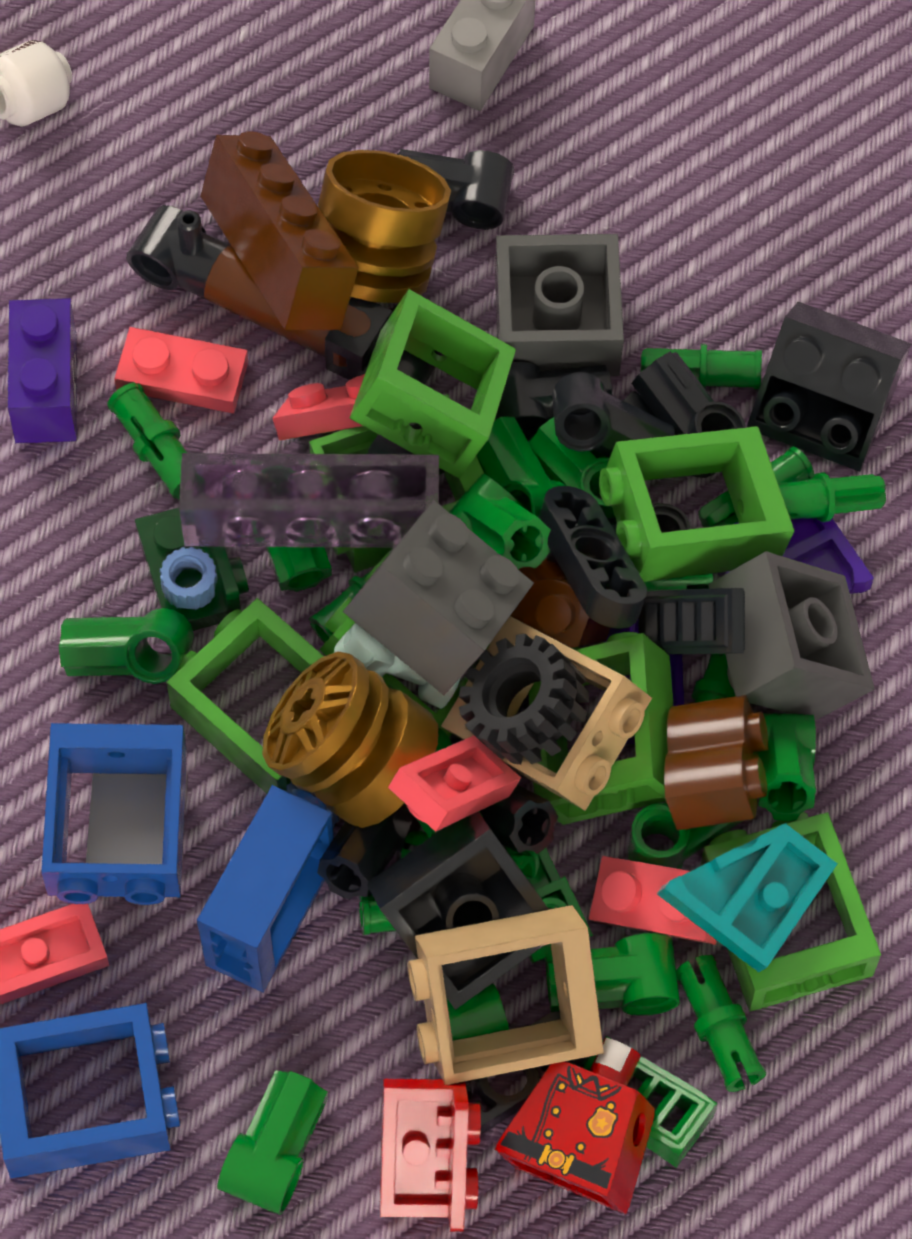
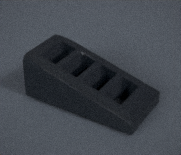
M744 588L647 591L638 618V633L646 635L664 650L666 654L744 653Z

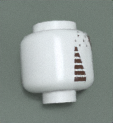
M29 40L0 53V119H5L11 124L23 127L62 110L69 99L70 83L72 81V71L66 58L61 53L54 51L46 43L37 40Z

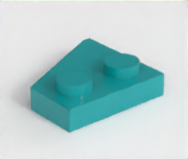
M785 823L682 876L670 880L660 888L657 895L757 972H760L771 963L838 863Z

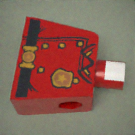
M605 1038L603 1041L604 1054L596 1056L590 1071L566 1061L550 1064L499 1139L494 1150L515 1169L626 1215L631 1204L653 1124L654 1107L640 1092L628 1087L641 1054L621 1042Z

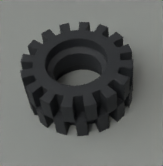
M527 634L516 635L515 646L506 638L496 642L499 653L494 656L485 649L478 657L485 663L480 671L471 666L469 667L465 677L473 685L472 687L461 686L459 698L466 704L460 706L459 711L461 717L467 722L465 726L493 753L501 759L506 758L513 764L521 765L523 757L531 764L541 762L542 749H545L551 756L560 752L561 748L556 741L562 735L570 742L573 740L577 732L570 724L573 720L584 722L587 712L578 703L589 702V691L582 685L586 683L583 674L553 644L537 635L532 640ZM541 681L539 692L532 704L523 712L507 717L509 706L514 697L526 686Z

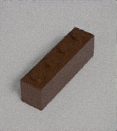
M246 131L240 135H216L200 197L284 330H341L358 273V265L271 136L253 131Z

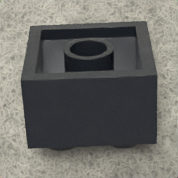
M479 811L444 827L367 883L379 909L417 959L415 935L549 910ZM544 945L442 965L446 998L456 1010Z

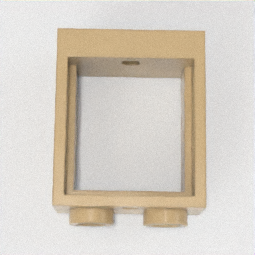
M510 616L487 648L493 656L499 653L496 642L504 638L508 639L515 646L516 635L527 634L532 640L537 635L545 638L566 656L583 674L586 682L605 691L557 773L539 763L531 764L524 757L521 765L513 764L506 758L501 759L516 773L586 811L593 797L607 784L611 767L628 738L632 737L642 725L645 710L652 697L620 673ZM480 660L475 669L480 671L485 663ZM468 680L465 686L472 687L473 683ZM534 683L523 688L514 697L509 706L507 717L515 716ZM458 697L441 727L460 740H464L473 736V734L465 726L467 722L461 717L459 707L466 703Z
M573 905L415 935L418 959L408 961V975L415 1001L424 1000L427 1018L426 1023L417 1024L418 1043L424 1064L434 1063L445 1085L604 1054L588 927ZM551 944L561 1020L452 1041L442 965Z

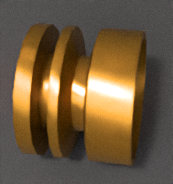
M375 150L342 152L328 161L318 207L359 267L351 297L370 302L399 303L408 289L419 295L426 292L437 250L434 240L441 234L451 189L445 179L429 166L409 157Z
M338 651L321 657L305 669L285 691L274 709L263 738L262 755L268 767L281 776L290 778L292 784L299 789L314 792L316 797L329 810L349 824L364 828L380 823L404 804L388 787L399 768L435 753L438 745V723L431 712L405 693L388 688L383 678L376 672L367 670L360 660L351 654Z

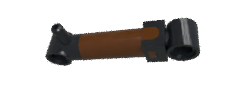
M169 205L158 207L126 255L129 266L136 274L150 284L166 290H173L179 286L325 357L326 369L348 380L366 373L380 331L392 314V310L376 302L351 297L341 330H284L233 247L207 234L201 225V217L192 210L183 211ZM404 350L397 370L425 385L436 367ZM434 350L437 355L443 356L442 353Z

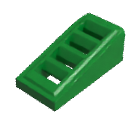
M597 1055L591 1056L582 1068L590 1071ZM641 1056L632 1077L634 1076L643 1082L638 1092L647 1101L654 1091L664 1097L654 1111V1120L646 1147L677 1168L715 1116L718 1103L697 1088ZM675 1106L685 1112V1115L674 1130L669 1132L661 1127V1125Z

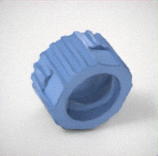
M181 547L180 550H174L173 553L168 554L167 559L162 562V568H160V580L164 597L176 608L197 610L210 603L211 599L215 597L217 571L216 565H214L213 559H210L209 554L202 552V549H194V547L186 549ZM186 569L198 570L203 576L198 584L189 588L178 586L175 583L176 577Z

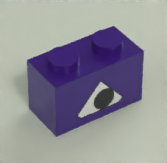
M71 298L9 300L8 412L15 443L77 441V332Z

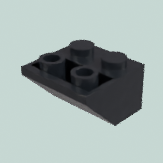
M797 302L784 318L746 428L758 426L761 435L860 472L892 400L912 344Z

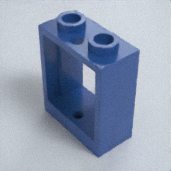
M51 723L41 870L48 896H57L59 900L72 904L92 903L98 899V896L124 897L128 902L140 905L158 904L163 902L165 897H181L187 746L183 725ZM72 773L166 774L162 864L66 863Z
M271 786L197 918L205 966L262 993L267 988L325 881L317 871L320 858L334 839L332 813L327 811L326 805L314 795L299 789H293L289 793L276 786Z
M147 1003L0 1028V1138L3 1160L11 1179L171 1150L168 1128L180 1126L174 1086L161 1088L158 1072L159 1064L170 1063L164 1023L151 1025ZM135 1036L147 1118L32 1138L21 1056Z

